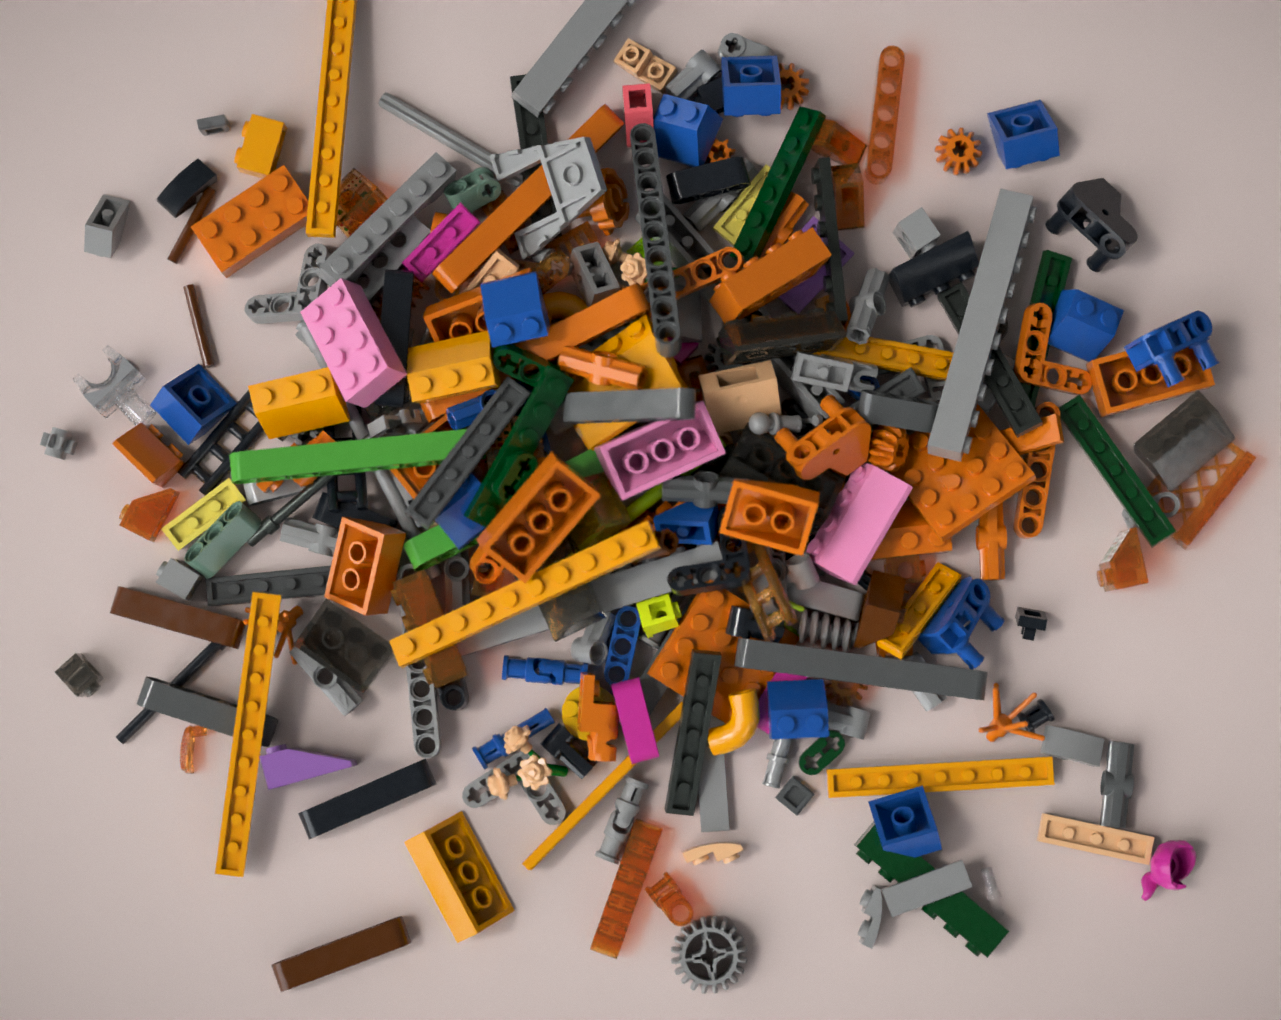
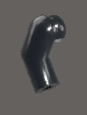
M787 398L782 402V409L788 416L799 415L801 419L809 418L793 399ZM802 424L800 432L796 434L803 436L809 432V429H812L813 424Z

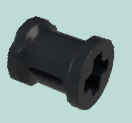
M1042 699L1037 700V705L1025 713L1020 712L1017 715L1020 722H1028V726L1024 728L1035 733L1036 728L1045 722L1055 720L1052 712Z

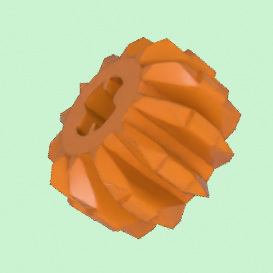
M779 63L781 85L782 83L784 85L791 84L790 90L787 88L781 90V110L785 103H787L789 110H793L794 102L802 105L804 100L801 96H808L809 90L805 86L809 84V79L801 78L804 74L803 69H799L795 73L793 71L795 66L793 63H790L788 70H785L783 63Z
M960 127L957 135L952 129H949L947 137L942 135L939 137L938 141L941 145L935 147V152L942 155L937 157L936 162H946L943 171L946 172L950 167H953V175L957 176L960 168L965 174H968L970 166L974 168L978 166L979 162L976 158L981 157L983 152L975 149L980 146L981 141L975 140L972 142L971 139L974 136V132L971 131L967 136H964V128ZM956 146H958V150L960 148L964 150L961 157H959V153L957 155L953 153Z
M879 425L877 430L872 432L873 437L870 439L868 461L871 462V465L885 472H897L900 466H904L905 458L908 457L907 452L910 448L908 444L909 435L906 434V430L903 428Z

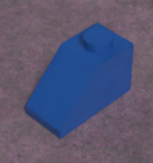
M693 502L680 504L654 517L655 531L669 528L670 531L676 532L679 540L678 543L712 545L719 530L717 520L719 513L718 504L712 508H699Z

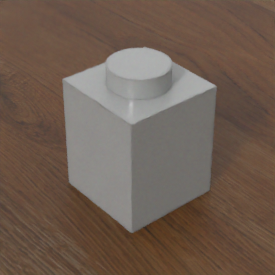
M172 558L168 562L164 561L156 573L159 577L156 583L190 601L204 578L201 574Z

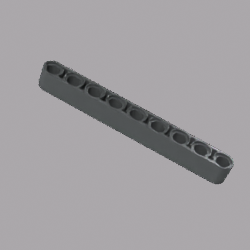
M641 123L635 125L630 131L655 345L657 352L661 356L673 357L680 352L682 343L656 136L651 125ZM650 164L648 167H643L642 165ZM648 188H653V189H654V190H652V191H645V189H648ZM652 212L657 213L656 215H653V216L647 215V214L652 213ZM653 237H660V239L656 241L650 240ZM655 262H663L662 265H654ZM658 287H667L663 291L656 290ZM662 312H669V313H670V314L667 315V316H661V315H659V314L662 313ZM666 337L674 338L669 342L662 341Z
M738 638L734 664L735 667L975 700L985 699L988 672L744 638Z

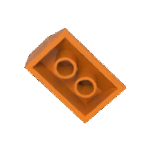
M906 500L870 561L950 552L953 550L952 540L950 537L942 542L912 502Z
M342 517L324 597L365 616L387 614L406 533L386 524Z

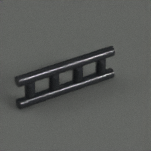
M249 390L178 471L185 479L192 473L203 482V486L199 489L203 495L216 488L231 470L230 454L217 444L224 434L229 431L240 440V443L231 452L234 453L247 451L264 432L259 421L249 432H246L236 423L245 410H248L256 417ZM209 452L222 462L212 475L199 465Z
M356 405V407H357V409H358V411H359V413H360V415H361V417H362L361 406ZM334 425L323 427V431L336 442L357 440L353 430L352 437L335 438ZM366 472L339 474L327 483L329 512H339V503L356 502L357 510L359 511L368 509ZM355 475L356 490L339 491L338 476Z

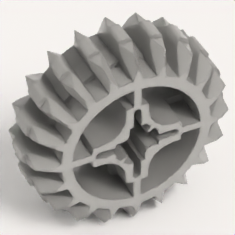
M701 916V926L697 927L696 922L690 920V925L693 928L690 932L686 927H681L685 938L675 936L674 940L681 944V946L671 947V952L679 954V957L672 958L671 962L672 964L681 963V966L675 969V974L679 975L685 972L686 974L681 979V982L685 984L692 979L691 990L694 991L699 983L702 984L701 992L706 994L707 985H712V991L715 994L718 993L716 984L722 983L724 990H727L729 987L725 980L729 978L733 983L738 982L733 973L734 971L739 974L744 973V969L737 964L738 962L747 963L746 957L739 956V953L747 951V947L744 945L737 946L744 938L742 935L733 938L732 935L737 931L735 926H732L728 931L725 930L728 924L727 920L723 919L720 926H717L716 916H712L711 924H706L705 916ZM710 932H716L724 936L730 942L731 947L715 946L711 942ZM698 934H701V948L686 954L690 941ZM706 941H708L709 947L712 948V952L714 950L717 951V955H714L713 961H711L712 969H710L709 962H706V958H701V955L706 953ZM733 955L726 971L717 976V962L720 959ZM687 963L704 964L707 967L708 977L695 974Z

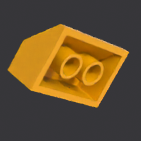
M488 331L408 348L407 378L412 402L422 404L500 387L502 384L500 373L493 364L495 348L492 347Z
M329 367L248 386L254 413L269 440L351 421L347 403Z

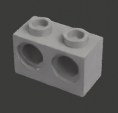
M922 207L898 222L893 231V234L910 259L936 247V241L941 236Z

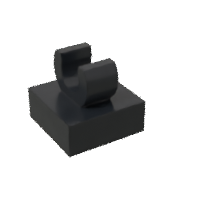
M1017 607L1015 619L1017 626L1022 627V639L1034 641L1036 629L1046 630L1048 621L1046 613L1044 611Z

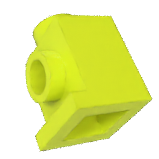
M669 593L636 603L647 638L653 637V634L679 626L677 619L682 618L681 609L678 601L673 602Z

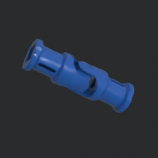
M504 655L502 680L518 678L525 679L526 682L552 683L554 685H563L564 683L580 684V673L588 672V664H567L565 660L528 657L527 660L509 658V655ZM538 667H539V674H537V673L535 672V670H536Z

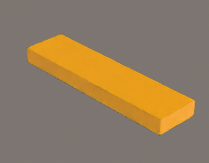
M937 562L908 600L906 606L903 607L906 608V613L902 625L897 624L894 634L879 640L877 646L902 660L961 581L962 575Z

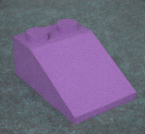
M286 744L267 748V754L260 756L268 790L358 765L356 759L300 748L287 749Z

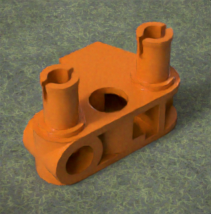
M834 395L826 396L820 403L821 409L830 418L800 440L788 428L780 429L775 435L776 442L787 452L786 460L801 479H813L829 467L847 476L867 462L871 426L852 407L844 408Z

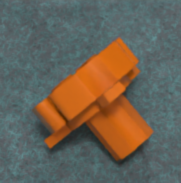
M607 167L601 169L607 191L576 218L592 216L593 221L598 222L599 229L603 230L605 236L611 235L614 229L623 226L624 221L628 219L630 209L628 202H623V199L628 198V192L623 180L619 178L613 168Z

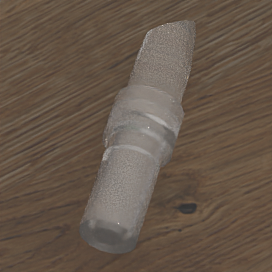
M992 867L981 869L986 887L985 892L988 901H990L996 921H999L1004 915L1000 899L1001 893L999 887H997Z

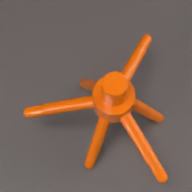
M298 605L290 611L283 610L279 613L277 633L280 632L281 636L274 653L275 658H279L286 637L289 651L295 647L291 629L296 626V619L304 613ZM246 607L245 612L250 613V608ZM245 619L243 623L248 625L249 619ZM291 655L292 664L296 665L298 662Z
M994 683L993 720L989 726L980 727L979 732H988L986 738L990 742H995L998 737H1004L1008 732L1044 741L1045 736L1018 729L1028 726L1027 721L1012 723V720L1037 697V693L1033 692L1007 716L1001 713L999 684Z

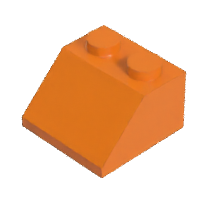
M139 423L117 438L112 445L151 483L163 488L185 464L181 459L184 454L172 443L167 446L161 440L164 435L153 424L148 427L143 423Z

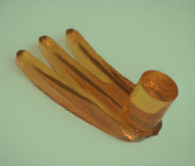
M190 725L184 730L180 747V764L182 771H185L187 774L194 773L193 753L195 737L206 736L207 728Z

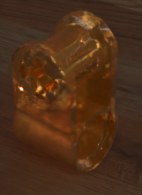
M666 871L661 880L652 887L647 886L644 889L657 907L664 912L674 925L685 926L692 920L693 908L682 894V890ZM669 886V888H667L661 894H658V892L661 891L663 888ZM677 905H684L689 910L688 917L683 921L676 920L672 914L674 907Z

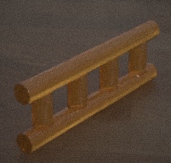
M747 541L749 554L754 551L759 563L751 568V579L746 585L742 586V589L765 641L769 642L776 638L773 631L776 625L785 620L788 626L794 625L797 622V618L765 546ZM735 543L727 545V550L730 552H736L741 549V547L737 549ZM736 567L735 573L737 577H740L742 570L740 567ZM764 573L769 586L757 594L752 582ZM772 597H775L780 609L767 617L762 605Z

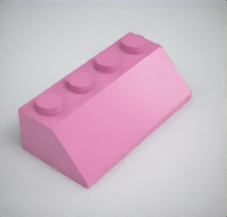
M704 401L695 402V419L652 421L594 447L605 475L621 500H625L726 454Z
M864 463L850 473V478L843 490L838 493L833 507L822 520L819 531L807 546L806 553H809L813 564L825 573L856 586L913 487L868 463Z

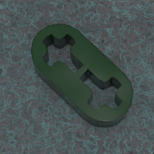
M518 450L511 455L494 484V493L499 499L506 503L511 500L538 468L536 457L524 450ZM520 460L528 463L526 469L518 465ZM505 485L513 488V491L509 493L503 490Z
M829 731L830 738L837 737L839 739L836 743L838 749L830 748L825 753L822 752V749L827 745L826 737H819L799 756L798 765L801 771L807 775L820 773L844 750L845 740L843 736L836 731ZM819 752L822 756L816 761L818 767L815 770L811 767L806 769L804 765L807 762L804 758L807 755L812 758Z

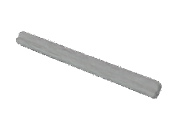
M385 92L379 100L380 107L478 165L488 168L495 174L489 156L491 153L391 94ZM522 172L506 181L519 187L523 183L525 175Z

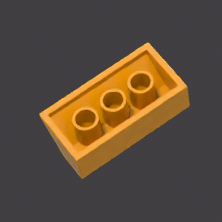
M462 811L404 842L457 943L478 934L515 911Z

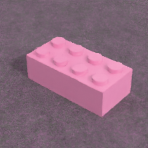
M340 278L300 312L346 402L367 408L407 375L360 285Z

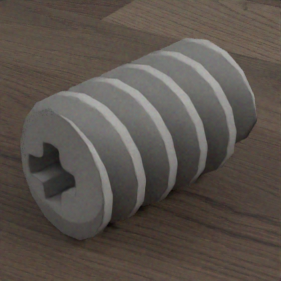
M805 608L799 620L797 634H799L800 643H803L807 637H810V646H814L818 640H821V649H825L831 643L832 651H836L839 646H842L843 652L848 653L853 646L859 623L857 622L853 629H851V621L846 619L843 625L840 626V617L836 616L830 623L829 614L825 613L819 620L818 611L814 610L808 617L807 608Z

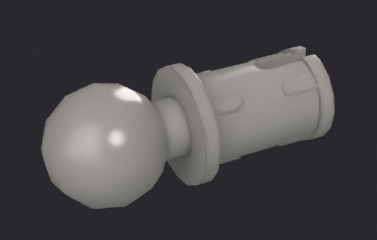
M762 412L755 413L749 418L748 422L751 431L758 435L764 434L767 431L771 435H776L782 428H788L790 432L799 433L802 427L799 415H778L776 412L770 413L769 417Z

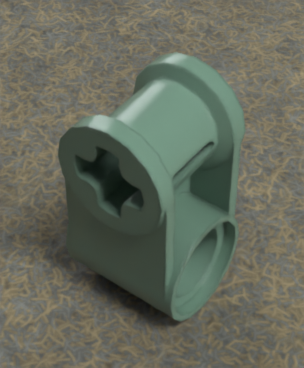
M486 167L475 169L459 180L451 182L444 189V194L452 209L461 202L472 213L497 199L501 193V185L494 179L493 173Z

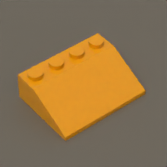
M646 314L593 350L611 352L616 354L618 359L645 365L647 378L642 390L684 388L674 357H663L657 352L653 321ZM667 337L662 339V341L668 342ZM568 373L569 377L574 379L567 393L632 390L617 385H597L589 382L587 377ZM636 422L586 423L577 425L589 448L594 451V447L608 442Z

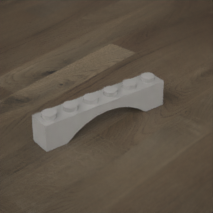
M435 152L320 265L319 277L330 287L340 278L354 282L376 254L407 222L444 193L446 186L455 181L457 170Z

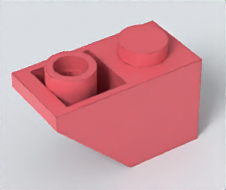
M650 83L622 86L627 148H631L630 131L635 125L645 123L654 128Z

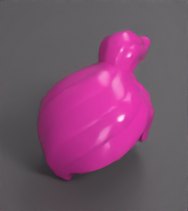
M1170 840L1157 847L1150 862L1151 871L1145 873L1141 879L1143 888L1141 898L1144 901L1152 897L1159 885L1174 891L1186 888V885L1181 880L1191 873L1197 857L1195 850L1187 841Z

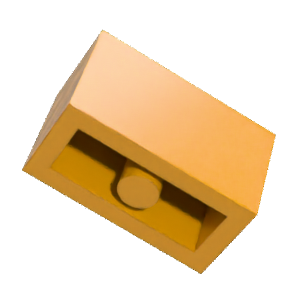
M251 114L250 121L246 120L243 126L242 137H245L242 148H237L234 163L237 164L236 167L240 173L263 179L276 170L288 129L284 122Z

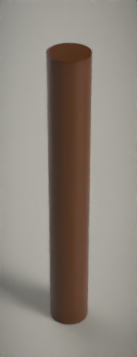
M209 187L203 191L167 258L169 261L178 264L194 234L191 226L202 219L216 193L214 189Z
M194 284L186 285L183 289L203 367L214 366V361Z

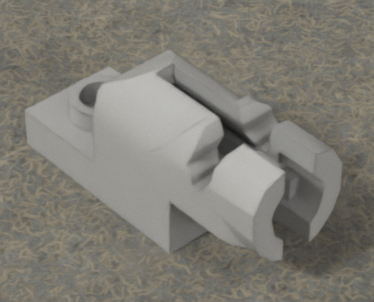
M797 351L791 379L845 392L848 389L862 392L863 389L873 390L875 386L868 380L860 379V376L865 375L877 378L878 368L875 364L852 359Z

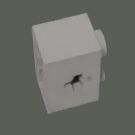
M598 241L572 249L569 262L573 264L571 274L587 308L619 291L620 286Z

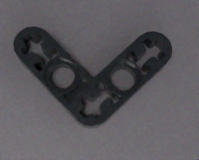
M726 506L723 507L718 513L717 520L719 531L724 517ZM719 533L722 560L674 568L670 571L667 578L671 591L678 596H686L746 585L751 579L748 542ZM731 540H740L742 547L736 552H730L727 550V544ZM736 567H740L742 570L738 578H735L734 575ZM720 569L725 570V576L727 580H723V575ZM706 571H715L717 578L714 582L705 583L702 581V575ZM696 573L698 585H695L693 582L692 574ZM680 576H684L686 580L682 587H679L676 583L679 581Z

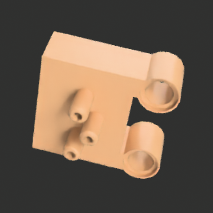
M771 360L699 375L702 399L717 434L725 444H733L730 431L749 427V418L753 414L762 412L769 417L770 413L776 412L778 415H783L780 407L777 378ZM769 431L763 434L767 441H776L775 435H771Z

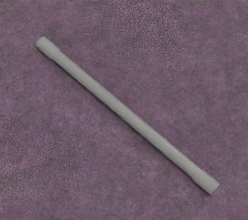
M306 325L301 328L300 331L321 369L328 367L308 326ZM346 402L351 420L348 423L357 440H360L369 431L356 405ZM389 470L373 471L403 531L406 533L407 539L410 540L421 534L415 521L405 514L407 506ZM438 564L423 570L427 581L442 574Z

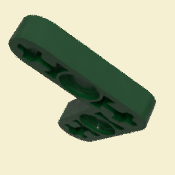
M513 344L497 346L493 353V364L499 371L533 387L536 386L547 365L569 376L568 372L561 371L559 366ZM507 353L511 354V359H507L505 362L501 360V356H505ZM528 364H534L539 367L540 371L535 375H528L523 369Z

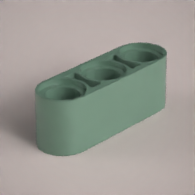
M237 501L233 503L189 548L184 557L185 562L204 578L213 577L256 533L261 525V518L242 502Z

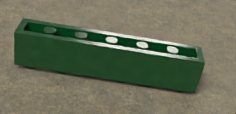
M874 821L854 844L859 849L856 855L868 865L872 861L880 867L878 873L890 883L894 879L900 883L935 869L921 856L914 858L883 850ZM962 891L926 904L921 908L933 920L937 916L946 923L943 928L954 938L961 935L968 942L965 947L977 957L982 953L988 958L1009 932Z

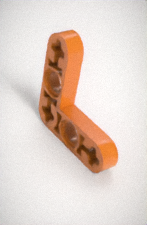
M1044 303L1029 305L1023 314L1014 364V373L1019 382L1072 395L1087 393L1092 386L1091 375L1087 371L1045 361L1052 322V311ZM1038 311V314L1042 315V320H1037V317H1034V312ZM1031 327H1035V329L1040 328L1041 330H1040V331H1039V330H1033V331H1031L1030 328H1031ZM1031 335L1035 336L1039 342L1038 348L1035 351L1030 350L1027 345L1028 338ZM1025 356H1036V358L1030 360L1031 358H1025ZM1025 366H1028L1029 369L1032 370V375H1028L1027 372H1024ZM1052 368L1059 375L1058 381L1055 384H1051L1047 378V374ZM1067 378H1078L1079 381H1082V385L1077 386L1076 383L1066 382Z

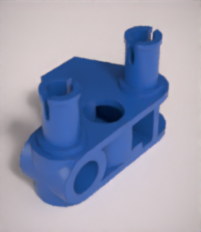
M1199 310L1161 326L1124 346L1136 372L1153 364L1154 366L1157 365L1167 387L1185 380L1173 356L1187 347L1193 349L1203 371L1220 363L1208 342L1213 330L1211 320L1204 312Z
M969 576L958 583L920 634L918 640L931 654L957 653L968 667L973 670L984 660V656L969 642V637L979 619L983 621L991 632L998 630L1003 625L1005 619L989 604L990 591L986 583L981 579H973ZM970 620L971 622L966 627H964V625Z

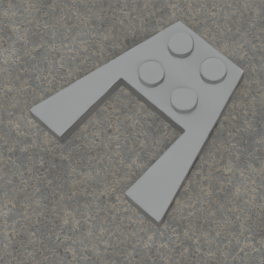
M580 137L548 145L532 146V148L516 149L505 153L489 155L497 181L502 182L542 163L557 210L556 213L514 233L522 259H531L607 191L590 137Z

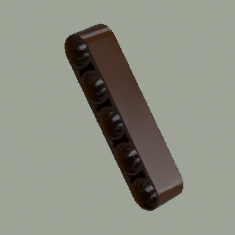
M121 586L117 587L110 610L111 614L235 649H239L246 626L242 620Z
M399 916L286 958L271 966L279 989L283 992L404 947L412 942L403 917Z

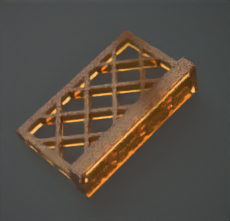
M1201 420L1147 487L1152 497L1163 492L1179 494L1181 509L1176 514L1182 513L1183 525L1178 532L1170 537L1177 541V544L1185 550L1256 460V457L1248 451L1245 453ZM1200 430H1203L1211 436L1212 446L1196 448L1194 437ZM1215 440L1221 443L1222 445L1216 446ZM1191 442L1192 449H1186ZM1229 449L1237 456L1232 463L1219 465L1217 450ZM1213 451L1215 465L1199 467L1197 453ZM1193 453L1195 468L1179 470V456ZM1174 464L1175 470H1174V471H1168V470L1172 467V465ZM1227 468L1222 475H1220V469ZM1216 470L1217 482L1214 485L1202 487L1200 472ZM1196 472L1198 487L1182 489L1180 474ZM1176 475L1178 490L1162 492L1161 479L1164 476ZM1157 486V487H1158V492L1151 493V492L1154 490V488ZM1210 490L1207 493V495L1203 497V491ZM1199 491V505L1197 507L1185 508L1183 493ZM1163 498L1159 500L1160 508L1164 513H1170L1173 511H1165ZM1192 512V514L1186 520V513Z

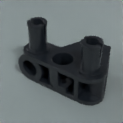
M1104 178L1075 183L1058 201V210L1045 223L1047 230L1055 235H1058L1070 223L1098 249L1086 260L1087 266L1094 272H1100L1111 259L1117 260L1122 257L1138 239L1136 230L1120 215L1122 195ZM1083 222H1088L1089 224L1084 227Z

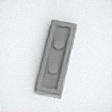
M706 746L698 788L701 832L728 831L730 828L724 754L714 756L710 747Z
M958 860L881 890L890 914L894 917L972 888V884L963 860Z

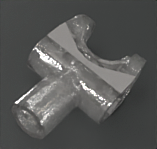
M107 345L103 352L109 357L108 360L111 363L112 370L106 381L99 384L90 383L79 373L72 379L84 397L106 419L119 409L134 426L139 423L147 425L156 415V411L137 392L147 379L130 361Z

